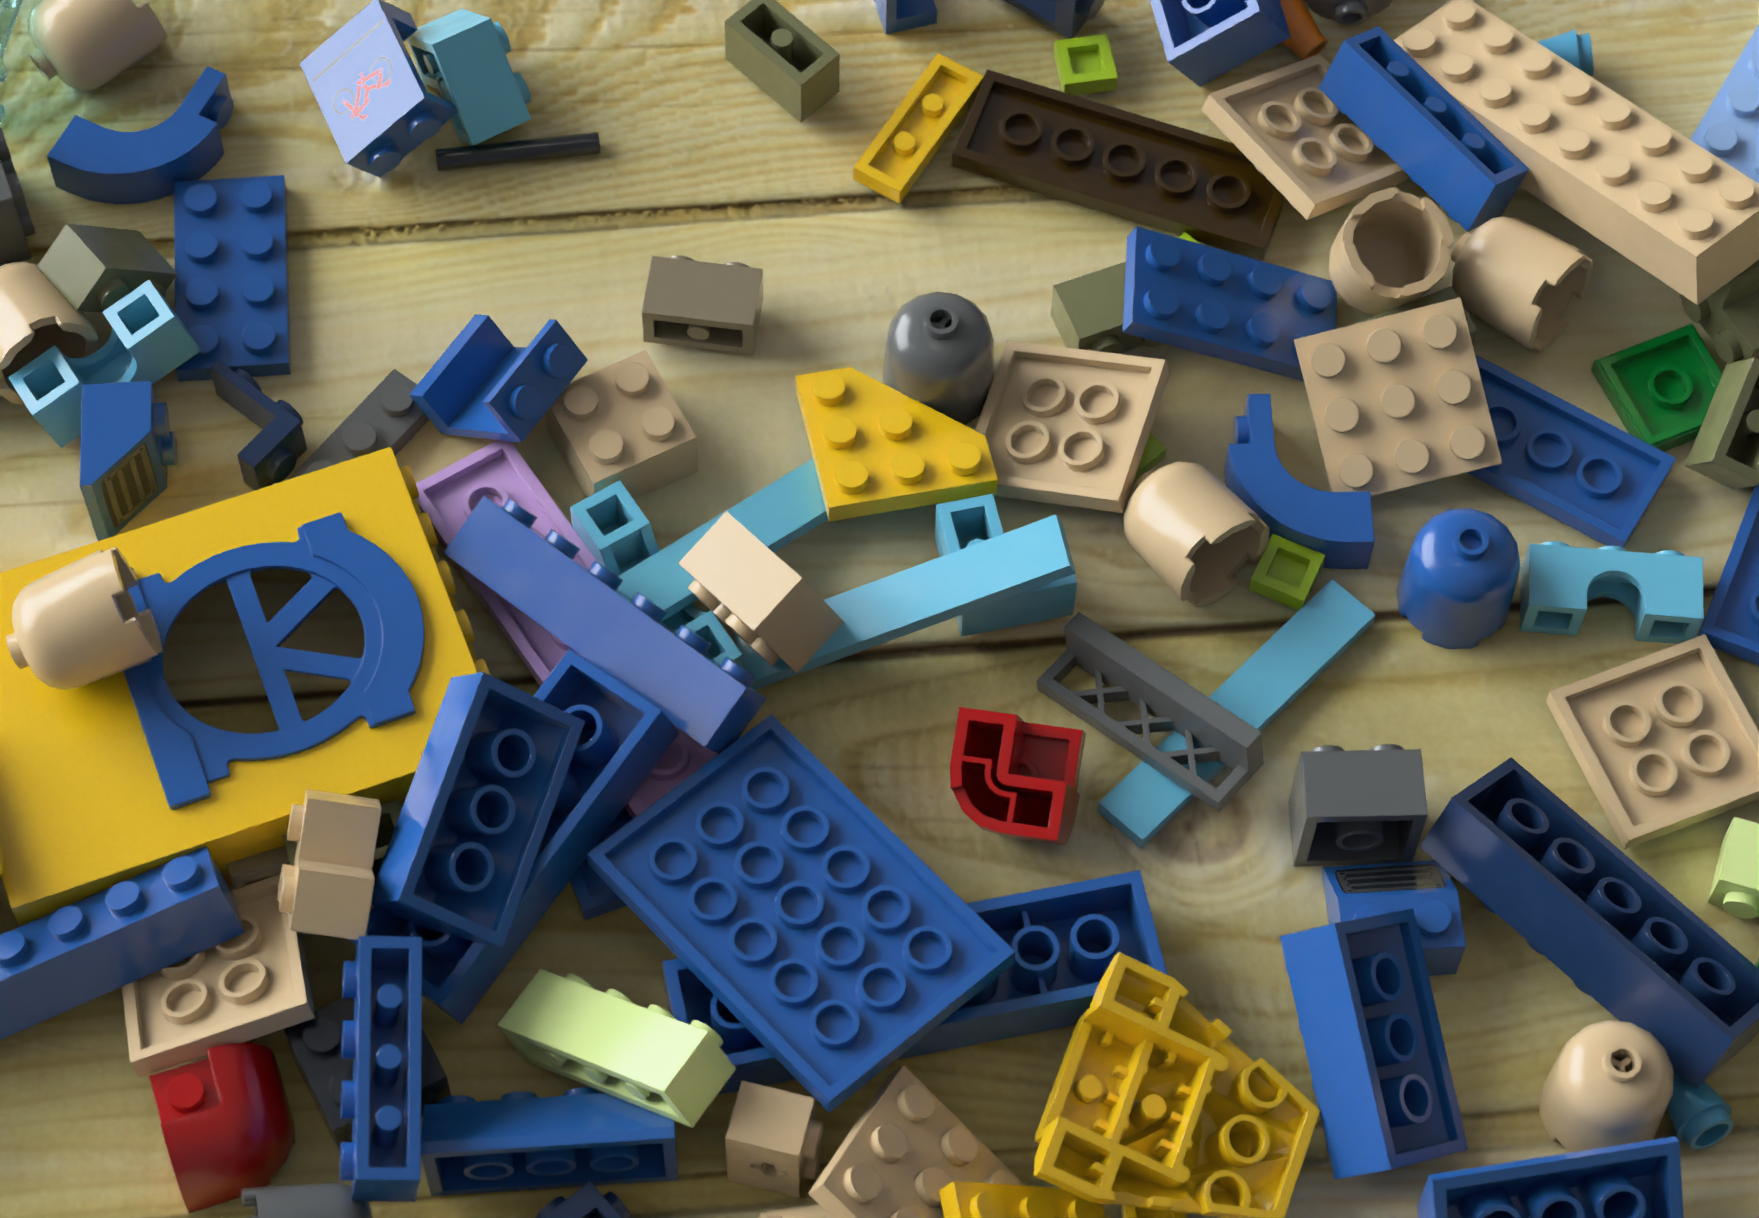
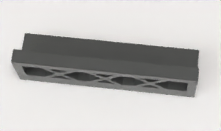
M1080 612L1064 626L1067 650L1037 680L1038 690L1218 812L1264 764L1262 732ZM1077 665L1095 677L1096 689L1070 691L1060 682ZM1102 682H1103L1104 684H1106L1107 686H1109V687H1108V688H1103ZM1130 700L1140 707L1141 719L1117 722L1106 715L1104 703ZM1091 704H1098L1099 709ZM1147 713H1149L1155 718H1148ZM1174 730L1186 738L1187 750L1161 752L1151 745L1150 733ZM1136 734H1143L1144 740ZM1193 743H1194L1195 745H1197L1198 747H1200V748L1194 749V748H1193ZM1221 761L1233 769V771L1215 788L1197 776L1195 763ZM1189 764V770L1182 765Z

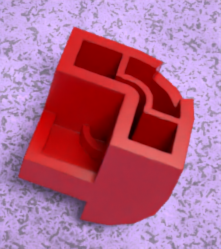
M959 707L950 760V788L953 790L961 810L983 830L1003 837L1056 845L1067 844L1072 833L1080 798L1077 788L1086 733L1079 729L1024 722L1016 714Z
M233 1043L206 1049L207 1059L149 1076L165 1144L188 1213L241 1198L242 1189L270 1185V1179L286 1162L291 1146L295 1144L294 1120L275 1055L267 1046L255 1043Z

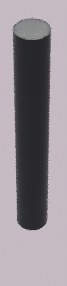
M598 132L435 149L438 171L601 154Z

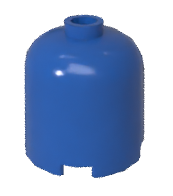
M1472 508L1449 509L1433 516L1416 534L1396 593L1401 616H1407L1410 623L1423 633L1422 639L1427 643L1446 649H1471L1478 646L1479 640L1493 635L1496 630H1500L1505 625L1520 571L1518 544L1508 527L1491 514Z

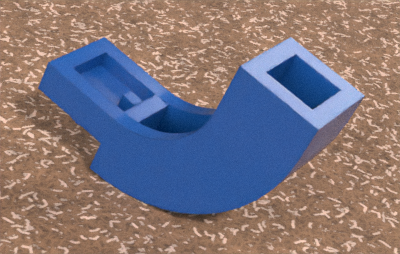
M207 66L176 112L161 124L146 130L136 132L114 131L75 115L47 155L55 186L79 197L96 202L136 204L173 195L174 182L198 181L224 155L219 129L226 126L234 107L226 74Z
M1248 394L1244 416H1235L1234 444H1229L1224 467L1226 487L1250 507L1270 528L1269 540L1272 534H1275L1326 555L1322 568L1368 569L1375 543L1370 491H1321L1308 487L1293 478L1281 464L1275 450L1270 394Z

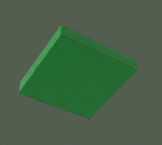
M1693 324L1594 360L1591 369L1627 432L1663 452L1696 440L1723 374Z

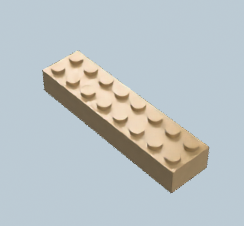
M1451 0L1394 40L1529 168L1520 187L1696 305L1700 304L1759 260V184L1475 2L1471 0Z

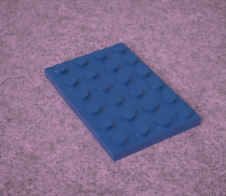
M772 714L587 853L588 866L829 1113L1015 963V951Z

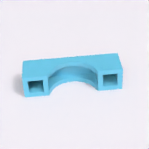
M620 480L570 507L573 529L596 561L617 576L660 551L650 522ZM691 603L662 621L675 632L683 624L708 641L711 646L705 654L720 665L728 657L743 667L742 653L712 611L703 612Z

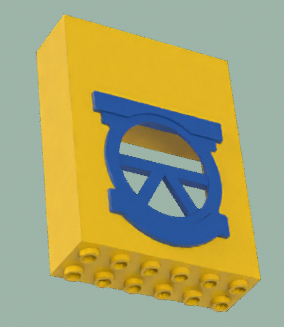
M391 447L0 573V846L4 856V872L1 877L12 911L20 927L204 846H207L229 888H232L233 885L227 863L264 851L284 847L282 835L287 834L292 804H304L306 789L379 799L380 805L399 799L401 808L403 807L451 677L480 672L489 674L484 659H477L472 644L475 643V638L466 611L464 609L458 610L453 595L456 594L455 584L446 560L441 562L435 548L438 542L430 517L427 512L421 513L416 499L419 498V492L409 464L401 467L398 466ZM118 547L139 582V585L129 588V591L139 613L149 608L151 609L158 628L163 651L151 657V660L146 663L70 690L48 686L37 678L30 666L19 669L8 649L6 636L14 633L11 614L14 600L21 589L31 582L101 549L107 551ZM263 569H291L309 573L311 575L310 581L267 623L250 576L251 573ZM224 582L228 584L279 731L249 734L230 732L212 727L184 710L175 700L167 686L163 670V654L169 632L182 611L197 596L214 585ZM336 589L341 590L351 600L362 619L365 633V648L361 658L280 647ZM285 671L344 679L350 681L351 684L326 710L307 721H303Z

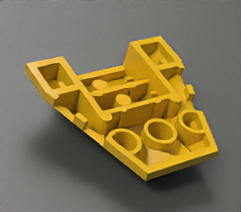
M1117 953L1097 986L1090 1008L1079 1018L1069 1041L1035 1134V1142L1039 1143V1147L1034 1160V1176L1095 1203L1125 1205L1221 1218H1285L1320 1109L1262 1057L1253 1061L1228 1038L1232 1030L1219 1018H1216L1211 1023L1184 998L1189 991L1175 978L1125 954Z

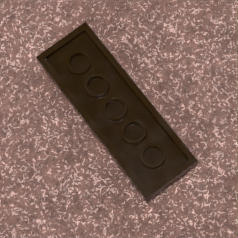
M988 69L952 153V167L1179 236L1186 232L1196 241L1261 261L1264 260L1286 200L1277 188L1231 142Z

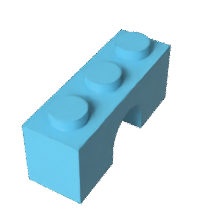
M150 280L103 311V314L112 326V333L107 343L100 350L87 357L69 358L54 345L8 377L32 416L61 448L81 435L82 384L152 381V384H154L201 351L178 315Z
M1560 541L1529 544L1520 570V631L1577 636L1587 611V602L1595 598L1606 597L1623 603L1630 610L1635 622L1636 641L1679 644L1696 638L1704 619L1703 557L1685 556L1683 553L1673 550L1642 553L1630 552L1619 546H1603L1598 549L1570 547L1568 544Z

